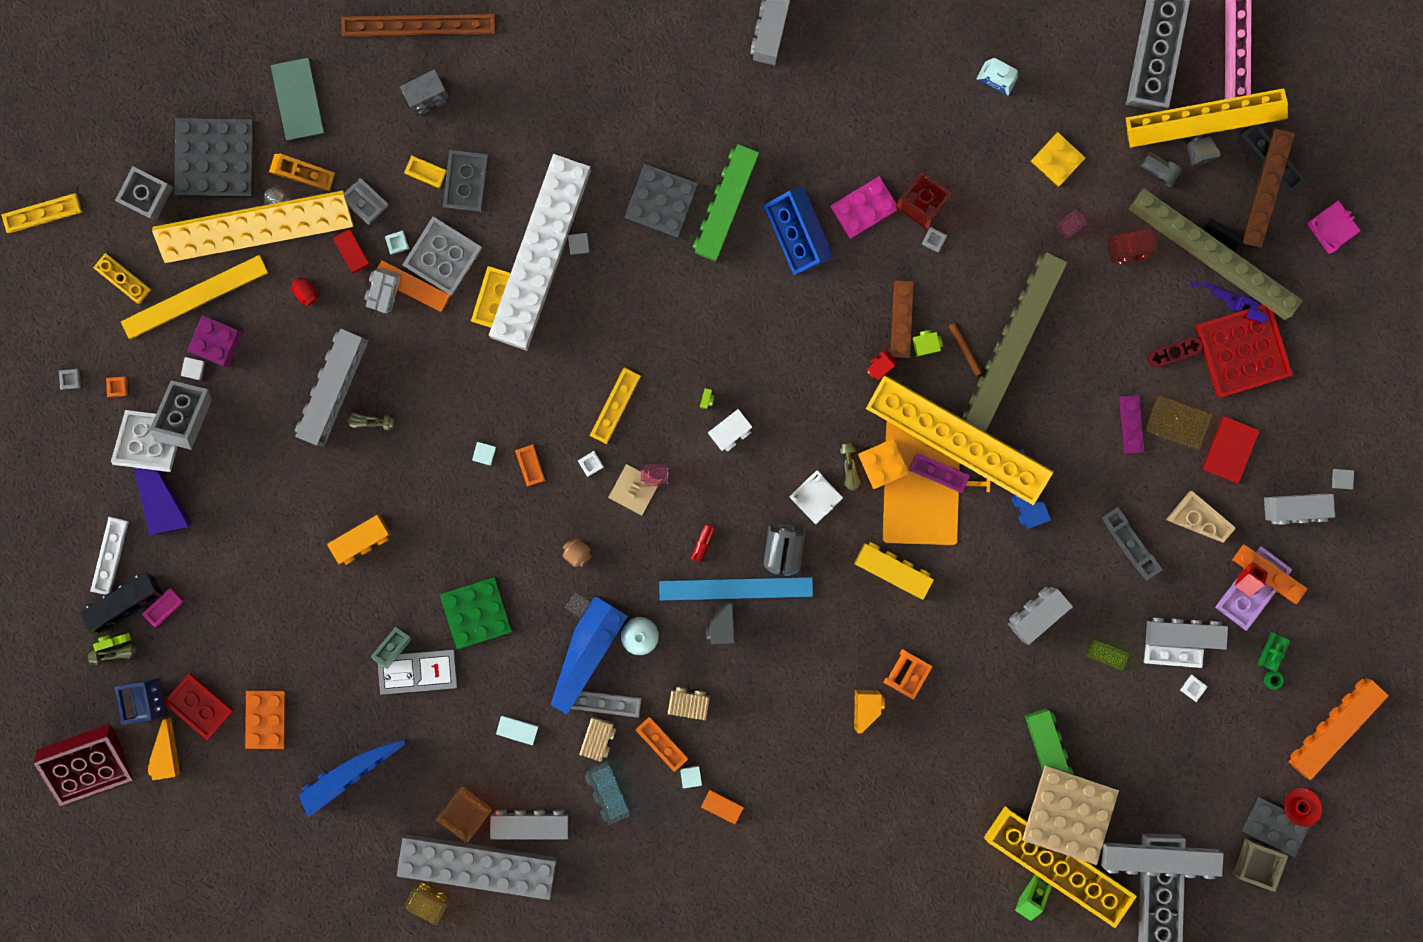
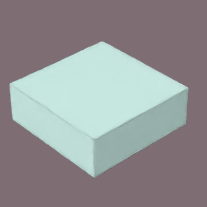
M404 231L385 236L391 255L409 250Z
M477 442L472 460L491 465L496 447Z
M699 766L680 769L683 788L702 786Z

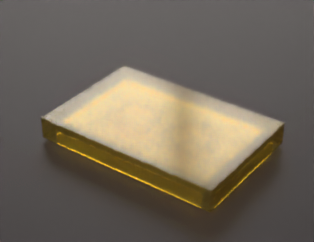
M1157 395L1145 431L1200 450L1212 414Z

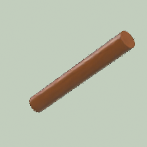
M956 323L949 325V329L975 376L983 373Z

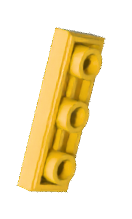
M107 253L93 267L137 304H140L152 290ZM123 275L124 280L120 282L119 278Z

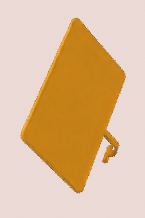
M887 421L886 442L894 439L909 474L884 485L883 541L885 543L955 545L958 532L959 492L909 471L916 453L958 471L960 463ZM987 479V482L967 481L966 486H987L986 492H990L989 479Z

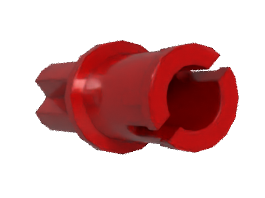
M708 524L704 526L699 540H696L697 544L690 557L691 559L702 563L707 548H710L709 543L715 531L713 526Z

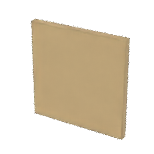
M626 464L608 498L642 516L660 482Z

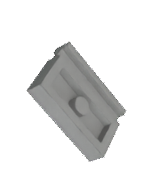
M361 178L344 193L348 206L368 225L388 207V203Z

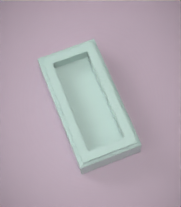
M502 715L496 735L533 745L538 726Z

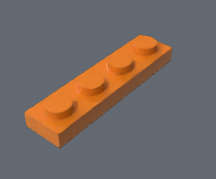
M1242 545L1232 561L1244 569L1254 562L1267 571L1268 575L1265 584L1294 604L1300 601L1307 590L1305 586L1246 545Z

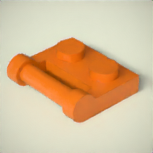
M902 649L900 652L901 656L889 677H886L883 682L914 700L933 666ZM907 659L911 660L912 663L900 684H897L895 680Z

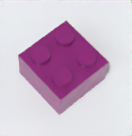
M202 315L187 351L222 366L229 367L243 332Z

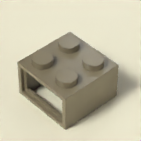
M1245 838L1233 875L1240 880L1276 892L1288 855Z

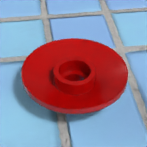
M1297 788L1286 796L1284 810L1292 823L1300 827H1308L1314 825L1320 819L1322 805L1314 792L1306 788ZM1298 805L1302 806V811H1299Z

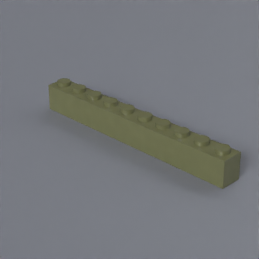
M1143 189L1138 194L1128 210L1282 319L1286 320L1291 317L1303 300L1146 189Z
M1047 252L1043 256L1040 255L1035 263L1037 269L1035 273L1031 272L1026 282L1029 285L1026 291L1022 290L1018 298L1021 302L1018 308L1014 307L1011 312L1010 318H1012L1010 325H1005L1002 331L1004 337L1001 342H997L993 350L996 354L993 360L989 359L985 369L987 372L984 377H980L977 383V387H979L977 393H973L970 397L968 404H971V406L961 416L963 420L986 432L1066 267V261Z

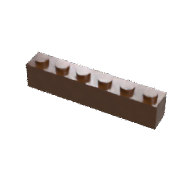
M1275 127L1273 129L1243 233L1242 243L1261 248L1263 246L1295 133L1293 131Z

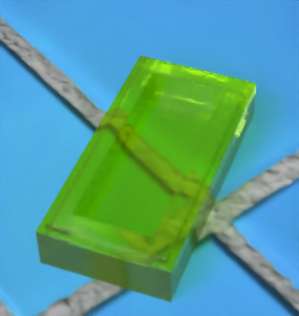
M1093 639L1086 657L1123 671L1130 653Z

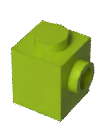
M931 330L922 331L920 336L912 338L916 357L941 351L940 347H943L941 336H937V332L931 333Z

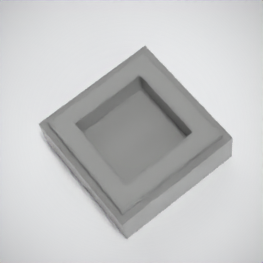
M930 227L921 244L938 253L947 235Z
M587 233L568 235L570 255L590 253Z
M80 369L59 371L60 390L81 388Z
M1333 469L1332 488L1353 489L1354 470Z

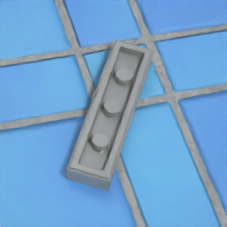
M582 690L571 709L639 718L641 698Z

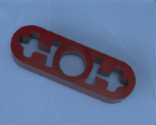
M1192 337L1151 351L1148 354L1147 361L1152 367H1160L1200 353L1203 345L1200 339ZM1191 341L1197 343L1195 351L1193 349L1184 351L1183 347L1191 345ZM1172 347H1177L1180 351L1177 358H1173L1170 355ZM1155 353L1157 356L1165 354L1169 361L1163 358L1159 360L1158 364L1157 361L1153 362L1152 358L1155 357Z

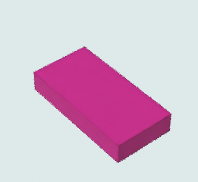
M169 588L142 615L154 628H157L184 600L172 588Z

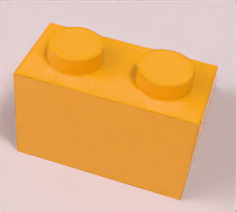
M855 690L854 728L857 733L864 732L881 715V709H885V698L878 690Z

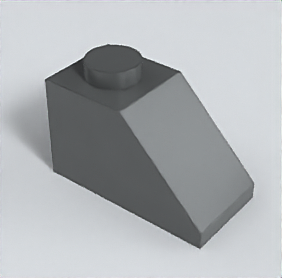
M1196 136L1187 144L1192 166L1212 162L1221 156L1211 137Z

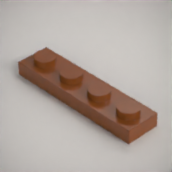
M894 281L890 353L894 358H910L914 281Z

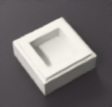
M185 357L181 376L201 380L205 362Z
M595 451L578 460L587 477L604 468Z
M1191 675L1180 691L1197 702L1207 689V686Z

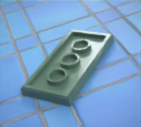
M304 58L271 65L286 141L325 134L310 59Z

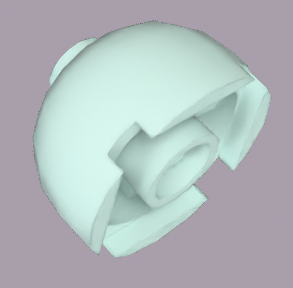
M645 617L630 619L621 631V641L624 648L634 655L648 654L658 643V629L651 620Z

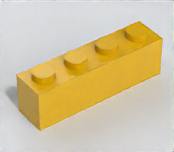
M871 542L869 545L863 544L854 561L855 565L922 600L924 599L934 580L930 578V573L923 569H920L919 572L913 569V564L906 560H903L902 563L897 561L896 555L888 551L885 554L878 551L880 547Z

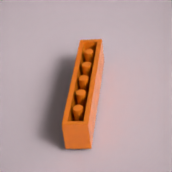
M1367 678L1360 680L1355 685L1356 689L1342 699L1343 703L1329 713L1330 717L1316 727L1317 731L1303 741L1304 745L1290 755L1291 759L1288 762L1305 778L1311 780L1389 696L1373 680Z

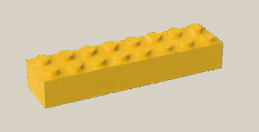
M1005 806L984 836L985 840L1116 928L1137 896L1089 862L1023 841L1022 838L1028 821Z

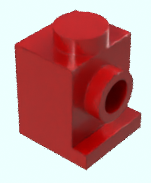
M885 348L870 361L872 365L867 369V372L872 378L879 380L898 361Z

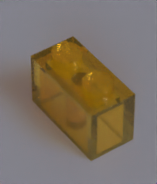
M415 884L403 909L437 926L450 901L442 893L437 892L435 894L429 891L430 888L425 884Z

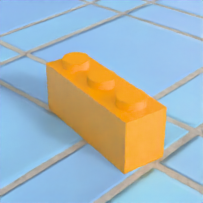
M376 515L327 545L338 564L344 562L347 565L356 560L355 555L359 553L364 555L371 551L372 545L376 543L381 545L389 540L388 536L391 533L381 515Z

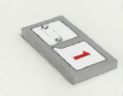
M454 649L399 654L388 669L378 664L380 695L458 688Z

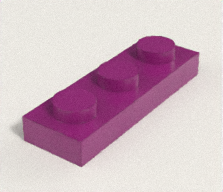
M1139 395L1119 397L1124 454L1144 452Z
M916 453L909 471L960 493H963L970 477L968 474Z

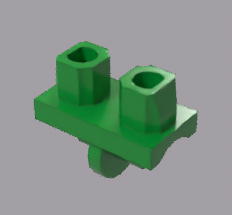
M1271 632L1257 664L1277 672L1282 659L1285 657L1290 640Z

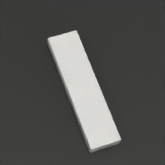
M114 517L108 518L91 592L103 595L112 593L129 521Z

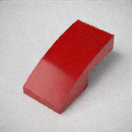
M350 229L333 238L353 274L370 265Z

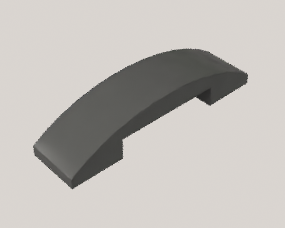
M1118 507L1102 517L1114 539L1146 581L1163 570L1153 555L1147 551Z

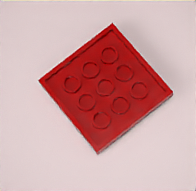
M1260 305L1257 311L1268 315L1265 324L1247 318L1246 315L1249 311L1247 309L1195 325L1203 345L1202 349L1218 398L1293 376L1274 313L1264 305Z

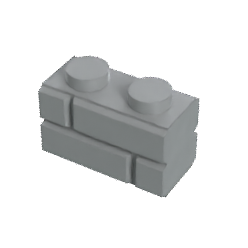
M382 267L372 271L369 278L371 287L365 294V300H367L366 307L383 313L391 312L401 274Z

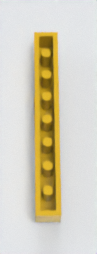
M1278 89L1127 117L1126 126L1129 146L1136 147L1288 119V101L1285 90Z

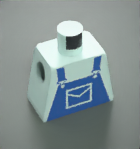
M992 58L984 63L976 79L1009 95L1018 78V70L996 58Z

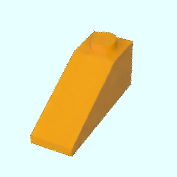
M274 154L269 173L330 191L335 175L334 172L283 154Z
M171 717L162 720L150 757L148 773L152 776V780L176 777L180 774Z

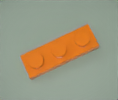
M650 716L635 729L674 772L688 760V757Z

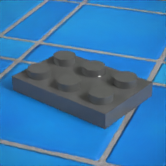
M449 150L443 208L482 213L488 154Z
M1258 797L1242 831L1295 857L1310 826L1300 827L1295 825L1288 819L1284 809Z

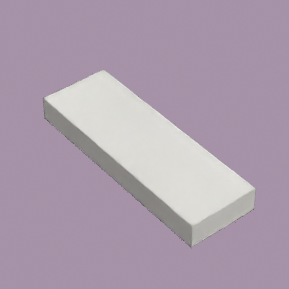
M1146 644L1144 663L1202 668L1204 649Z

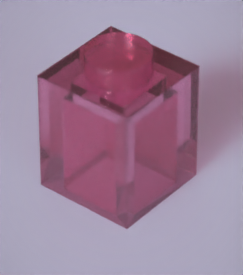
M1075 209L1054 226L1063 238L1067 240L1087 225L1085 222L1086 217L1081 211Z
M668 464L644 465V470H640V481H644V486H667Z

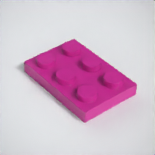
M880 176L830 206L849 239L899 210Z

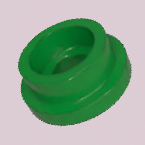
M1272 670L1266 673L1264 683L1269 689L1276 690L1283 685L1284 678L1280 672ZM1273 676L1276 677L1275 683H1271V678Z

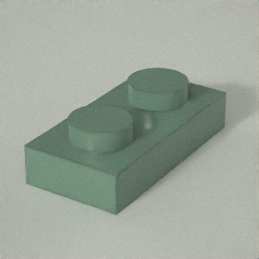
M395 627L372 654L371 658L388 669L411 641L410 636Z

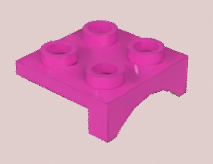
M1339 200L1306 223L1328 254L1339 249L1341 245L1361 231L1353 221L1355 217L1349 215L1352 212L1346 211Z

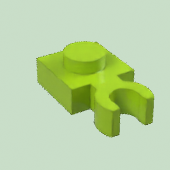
M129 633L111 638L110 635L98 638L99 642L93 644L95 651H99L130 641L131 637Z

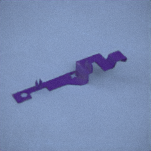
M1191 281L1190 285L1199 289L1201 285L1212 289V295L1225 300L1227 306L1232 311H1241L1244 304L1250 305L1246 317L1265 324L1268 315L1257 311L1260 303L1243 295L1239 297L1211 283L1201 282L1200 285H1197V281Z

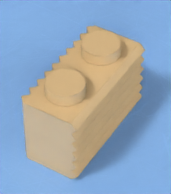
M676 687V690L672 689L668 714L706 720L710 696L706 695L705 691L695 690V693L687 692V688Z
M592 716L579 755L600 762L603 757L607 758L610 749L607 743L609 739L613 740L616 731L613 728L614 723Z

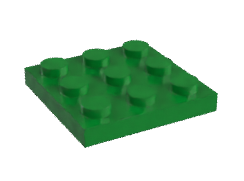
M495 577L440 594L457 649L512 632Z

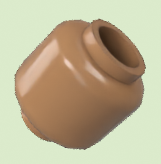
M580 539L569 540L563 546L565 550L563 552L564 559L574 567H583L592 557L590 555V547Z

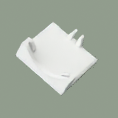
M818 470L789 496L815 524L843 499Z

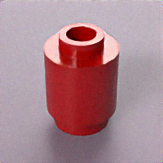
M299 277L291 283V291L306 307L313 304L319 298L317 291L307 278L302 279Z

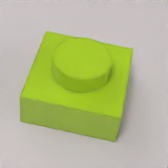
M704 389L700 408L707 409L708 405L712 406L715 396L711 394L712 390Z

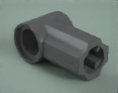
M1149 152L1140 166L1158 177L1157 180L1159 182L1163 181L1164 185L1168 187L1174 185L1182 172L1178 165L1166 162L1152 152Z

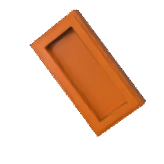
M534 444L515 450L527 487L546 481Z
M709 789L701 808L736 824L744 806Z

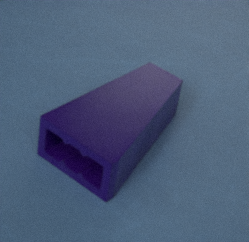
M134 467L149 535L192 526L189 517L164 473L159 470Z

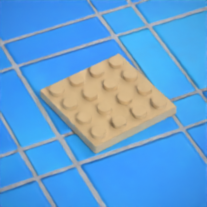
M1044 766L1022 840L1097 865L1119 790Z

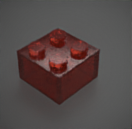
M921 171L900 197L895 208L927 230L947 204L952 192Z
M1154 228L1118 234L1107 240L1111 262L1117 261V265L1128 263L1134 260L1133 258H1136V261L1146 260L1149 257H1153L1152 254L1158 251Z

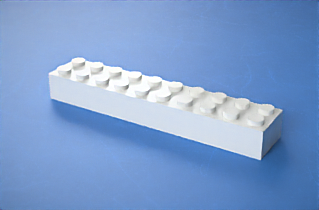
M553 154L491 327L490 338L526 351L528 350L591 172L590 166Z

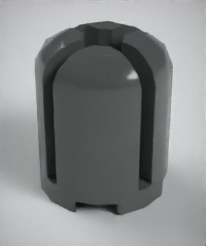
M769 524L763 562L764 567L771 573L779 575L784 539L787 538L783 575L790 576L798 573L801 569L806 530L804 529V532L797 531L795 526L778 524V528H771V524Z

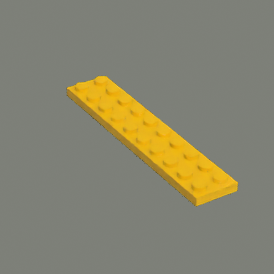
M342 190L154 226L152 232L164 263L351 228L354 226L344 191Z
M884 375L866 407L872 413L1032 505L1035 504L1054 472L887 375Z

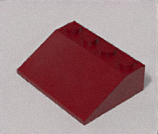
M110 724L39 748L36 751L33 762L60 806L133 781L120 741Z

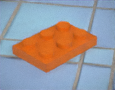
M247 690L245 749H285L286 691Z

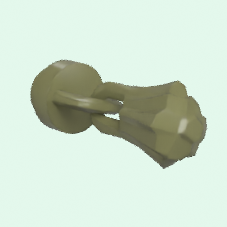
M352 413L347 417V422L353 428L383 426L384 430L390 431V429H394L395 418L391 417V415H385L384 419H378Z
M853 443L844 444L842 449H840L841 454H846L847 457L844 464V485L850 490H856L861 483L856 472L855 462L851 459V453L856 452V449L853 447ZM852 463V469L849 470L848 464L851 465Z
M129 644L107 652L92 650L88 653V661L90 664L99 665L103 660L116 658L131 659L135 657L137 648Z

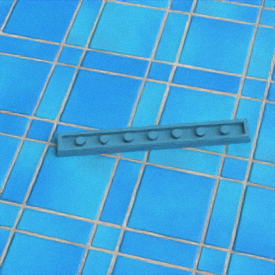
M812 577L659 581L660 600L813 597Z

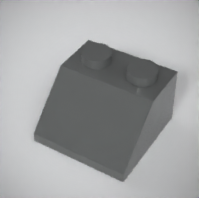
M727 602L710 621V626L706 627V638L710 640L711 644L734 643L732 602Z

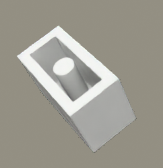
M737 409L709 431L708 434L721 451L726 449L728 452L736 445L735 440L739 437L743 440L751 434L749 429L752 426Z

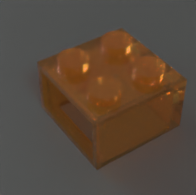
M462 785L436 820L467 843L493 808Z

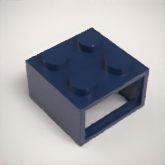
M160 678L134 681L115 686L121 724L151 721L167 716ZM130 688L135 716L127 719L121 689Z

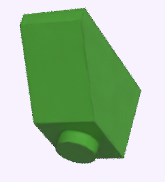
M1034 875L1020 896L1015 911L1032 921L1043 912L1052 885Z

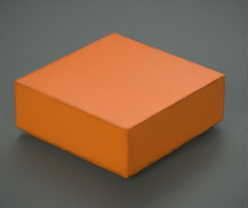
M127 377L106 378L107 397L128 396Z

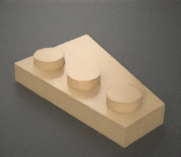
M1189 491L1166 519L1169 522L1223 543L1235 530L1231 523L1193 491Z

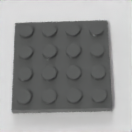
M175 118L174 195L253 197L254 120Z

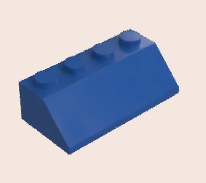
M804 187L790 190L764 205L793 275L834 258Z

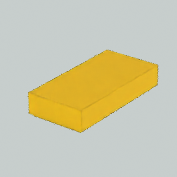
M411 155L404 173L440 189L447 170Z

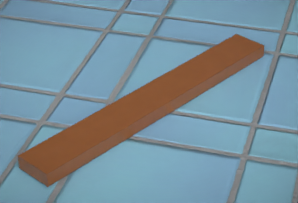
M495 14L341 17L342 37L496 34Z

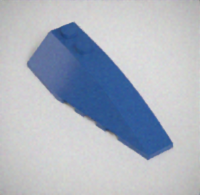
M596 596L574 630L551 701L553 707L566 715L628 617Z
M405 738L368 750L349 759L330 772L325 770L317 776L319 780L316 783L309 782L302 788L304 792L299 797L307 816L310 817L345 791L351 784L358 781L367 772L371 771L405 745L408 740Z

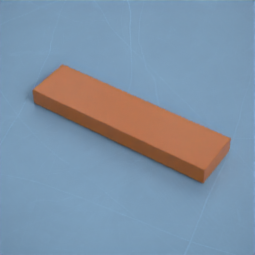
M381 260L378 268L382 267L401 274L398 286L399 291L443 312L451 295Z

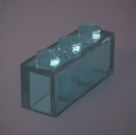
M609 760L587 769L585 778L588 785L593 786L595 792L592 794L597 804L600 803L602 807L600 813L603 820L608 821V824L611 825L631 816L630 809Z

